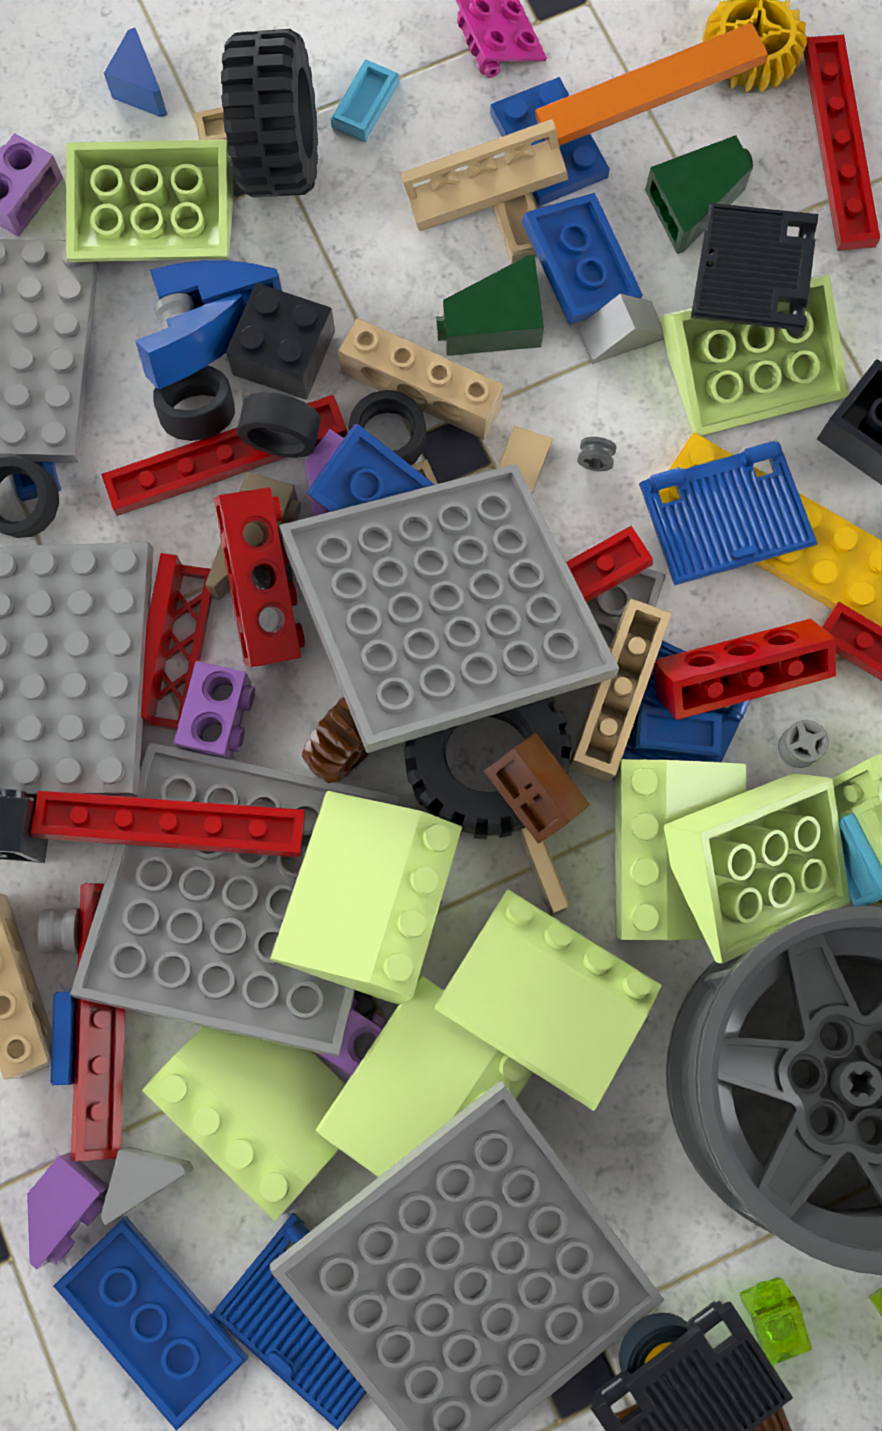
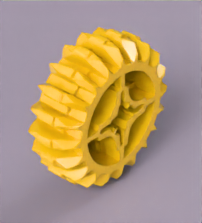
M778 0L720 1L715 7V11L711 12L703 32V42L752 23L768 53L766 63L727 78L731 81V89L738 84L745 87L746 94L752 89V86H756L761 93L768 87V84L777 89L782 80L788 81L793 75L794 70L797 69V66L801 64L807 45V36L805 35L806 22L800 21V10H790V0L784 2Z

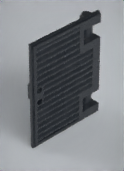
M709 203L691 318L786 329L790 336H799L805 330L806 324L805 311L809 299L816 241L814 236L819 214ZM788 226L799 227L798 237L787 236ZM778 302L790 303L788 313L777 312Z
M719 1300L717 1302L713 1301L689 1319L688 1324L685 1326L688 1331L634 1373L630 1374L628 1370L624 1373L621 1371L595 1391L596 1394L593 1396L595 1402L591 1405L590 1409L605 1431H752L792 1400L793 1397L730 1301L722 1304ZM723 1321L732 1335L713 1349L704 1334ZM630 1392L639 1406L619 1420L611 1405Z

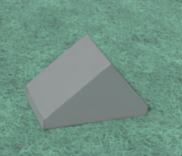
M624 294L616 296L578 326L579 335L592 364L664 340L661 321L652 301Z
M129 1146L119 1149L101 1213L104 1225L118 1219L194 1170L191 1162Z

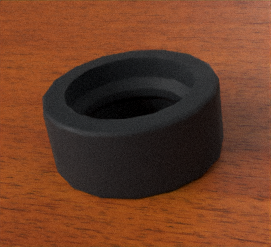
M206 366L188 377L159 390L155 387L153 391V402L161 426L167 434L180 440L196 441L217 435L230 425L235 415V403L229 380L222 371L212 366ZM207 395L215 397L209 404L198 409L180 410L174 408L182 400L191 396Z
M392 390L372 392L361 399L351 412L348 425L349 431L354 424L364 428L367 421L378 414H399L408 420L412 433L409 442L400 449L393 450V452L410 465L416 463L424 451L426 441L425 418L422 409L416 401L402 392Z
M255 393L244 399L237 434L243 442L264 453L288 458L306 457L314 452L321 417L313 407L294 397L278 393Z
M17 456L0 457V483L11 474L21 473L29 476L35 482L38 491L35 509L25 520L12 522L0 515V533L15 538L33 537L46 530L55 519L59 507L58 487L52 475L41 465Z

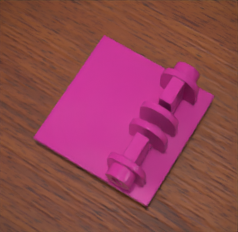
M456 0L460 9L457 13V24L464 33L465 41L470 47L471 54L477 56L476 61L480 73L486 75L487 78H493L500 72L499 66L502 61L547 60L538 37L519 0Z

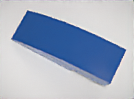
M201 260L176 263L150 270L159 300L170 294L185 293L192 297L195 309L238 292L242 294L246 307L255 283L282 291L277 269L254 263L229 260Z
M238 292L166 320L168 328L135 340L145 377L159 390L188 377L223 356L227 351L245 309L242 294Z

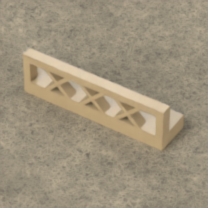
M553 119L400 173L419 231L568 180ZM548 137V140L531 145L532 142ZM503 152L506 153L504 156L495 159L493 158L495 155L501 154ZM469 166L467 169L458 172L455 171L458 168ZM431 179L430 182L424 183L416 187L413 186V184H416L418 182Z

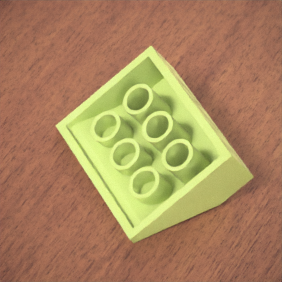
M227 140L66 143L67 261L229 259L233 211V170L231 167V157L228 154Z
M830 275L811 277L809 299L805 311V330L799 336H790L786 329L694 319L691 318L692 308L660 316L667 356L692 432L700 436L844 399L849 394ZM778 302L777 312L788 313L790 303Z
M621 759L615 776V937L621 940H705L671 869L664 825L745 793L746 764Z
M792 773L664 825L671 869L715 961L723 964L746 953L761 939L798 919L827 910L838 909L851 903L833 778Z
M327 791L270 960L397 1005L412 999L462 826L420 810Z
M507 889L434 1009L594 1111L646 1020L662 985Z
M421 974L419 975L413 998L399 1004L315 1130L377 1177L385 1173L500 1080L513 1097L517 1099L533 1074L528 1068L435 1010L434 1007L444 990Z
M203 1027L142 1089L274 1221L281 1216L339 1150V1148L315 1130L346 1083L313 1051Z

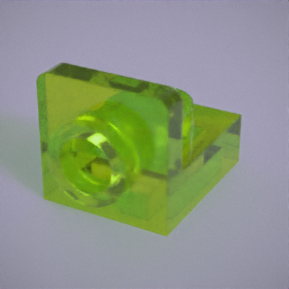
M781 1277L759 1282L755 1286L739 1293L742 1304L751 1317L759 1346L772 1366L812 1350L800 1305Z

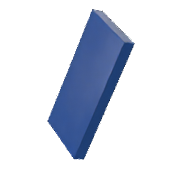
M127 1216L122 1218L53 1285L176 1431L249 1357Z

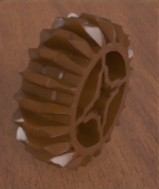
M344 697L339 699L337 704L328 710L326 716L318 722V726L310 733V738L305 742L302 751L303 761L308 765L309 769L318 778H323L327 783L337 782L343 777H347L352 770L357 769L372 753H366Z

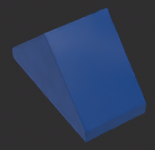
M135 27L128 29L104 72L112 99L158 117L166 116L167 111L160 88Z

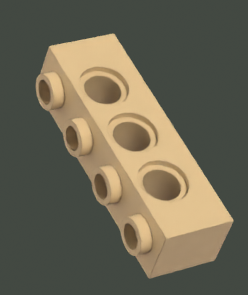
M357 318L338 351L342 374L378 391L392 390L402 392L414 399L423 412L483 440L502 407L503 384L362 319Z
M630 599L627 603L609 648L619 667L618 673L615 678L597 683L570 759V769L605 782H609L616 776L672 613L634 599Z
M0 894V1070L3 1079L7 1080L22 1078L51 1066L52 1029L8 896Z

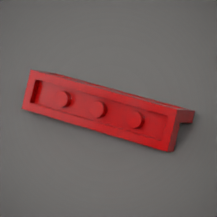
M160 554L146 624L141 718L143 719L144 726L177 730L195 662H200L212 597L205 586L211 569L183 565L179 557L173 554ZM183 576L205 579L203 592L187 602L180 593ZM180 599L184 606L177 610L178 600ZM200 604L199 612H198V616H197L196 613L194 612L193 608H195L196 606H198V605ZM189 612L196 621L195 632L179 642L172 632L173 625L176 620ZM172 638L176 646L169 650L170 640ZM192 644L191 654L189 655L185 648ZM182 652L189 662L187 673L172 682L164 672L166 661ZM164 678L168 686L161 690L162 681ZM185 683L182 696L177 688ZM174 692L181 702L178 720L155 717L158 701Z

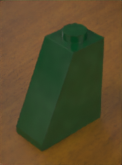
M737 135L650 167L645 191L677 254L684 252L705 231L709 203L731 205L745 190L753 170V160L748 149H743Z
M535 255L525 256L443 300V316L436 317L437 340L445 341L447 356L541 347L544 325Z

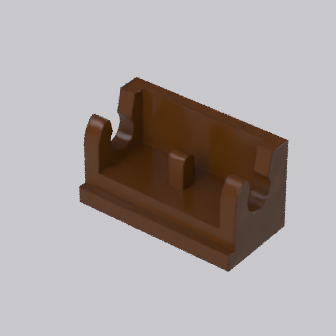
M536 732L484 770L538 844L570 823L590 805Z

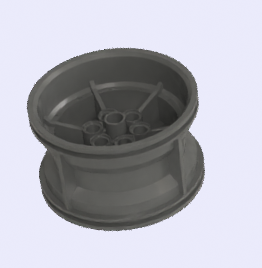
M851 906L827 910L798 919L777 929L761 939L746 953L723 964L714 960L693 984L677 1013L667 1050L666 1089L673 1124L687 1157L707 1186L727 1206L743 1218L776 1235L782 1241L812 1258L858 1273L882 1275V1054L875 1058L867 1047L868 1039L872 1033L876 1032L882 1037V1000L865 1016L862 1015L835 960H855L882 969V907ZM789 973L801 1031L799 1040L738 1038L745 1018L757 999L775 981ZM827 1023L835 1028L838 1035L836 1045L830 1050L824 1047L820 1040V1031ZM799 1060L808 1066L810 1072L808 1082L801 1087H798L791 1078L792 1067ZM732 1084L789 1102L792 1112L765 1167L753 1153L741 1130L734 1107ZM822 1107L827 1112L828 1125L822 1132L815 1133L810 1124V1116L816 1108ZM869 1116L874 1121L875 1134L872 1139L864 1142L859 1136L858 1126L864 1117ZM848 1152L881 1205L862 1209H836L811 1204L805 1200L843 1155Z

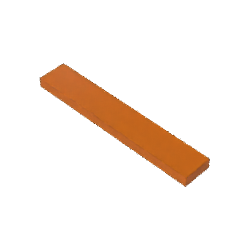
M749 23L535 109V119L538 124L553 119L558 143L561 146L766 63L768 53L752 23Z

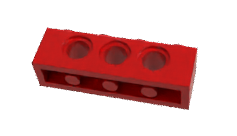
M270 487L221 494L214 497L213 502L244 666L256 667L301 658L300 648L305 647V637L301 623H295L292 606H297V593L294 582L287 581L285 564H289L290 561L278 532L277 522L282 521L279 498L277 496L272 497ZM248 523H254L262 529L263 540L258 547L249 545L244 539L243 531ZM258 565L266 567L271 575L270 584L263 590L257 588L251 579L252 571ZM267 607L274 609L279 618L276 628L269 632L264 630L259 622L261 612Z
M810 618L656 659L653 666L656 698L676 720L836 677L835 638Z

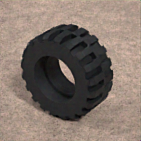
M291 29L236 32L225 42V52L222 53L223 70L221 71L224 131L227 136L228 154L232 161L231 167L233 174L237 177L236 182L239 188L242 189V192L252 198L306 195L314 188L315 179L317 178L318 133L315 91L305 42L300 34Z
M553 697L487 716L512 725L522 735L524 740L536 732L565 772L569 773L571 764L569 756L572 749L571 735L566 733L567 720L563 711L557 712L553 706L555 702ZM458 726L405 741L404 757L408 781L412 786L418 803L428 810V814L462 826L461 834L462 832L474 834L476 839H487V836L498 835L499 838L512 836V833L516 830L526 828L499 791H476L464 786L453 776L446 759V747L451 734Z

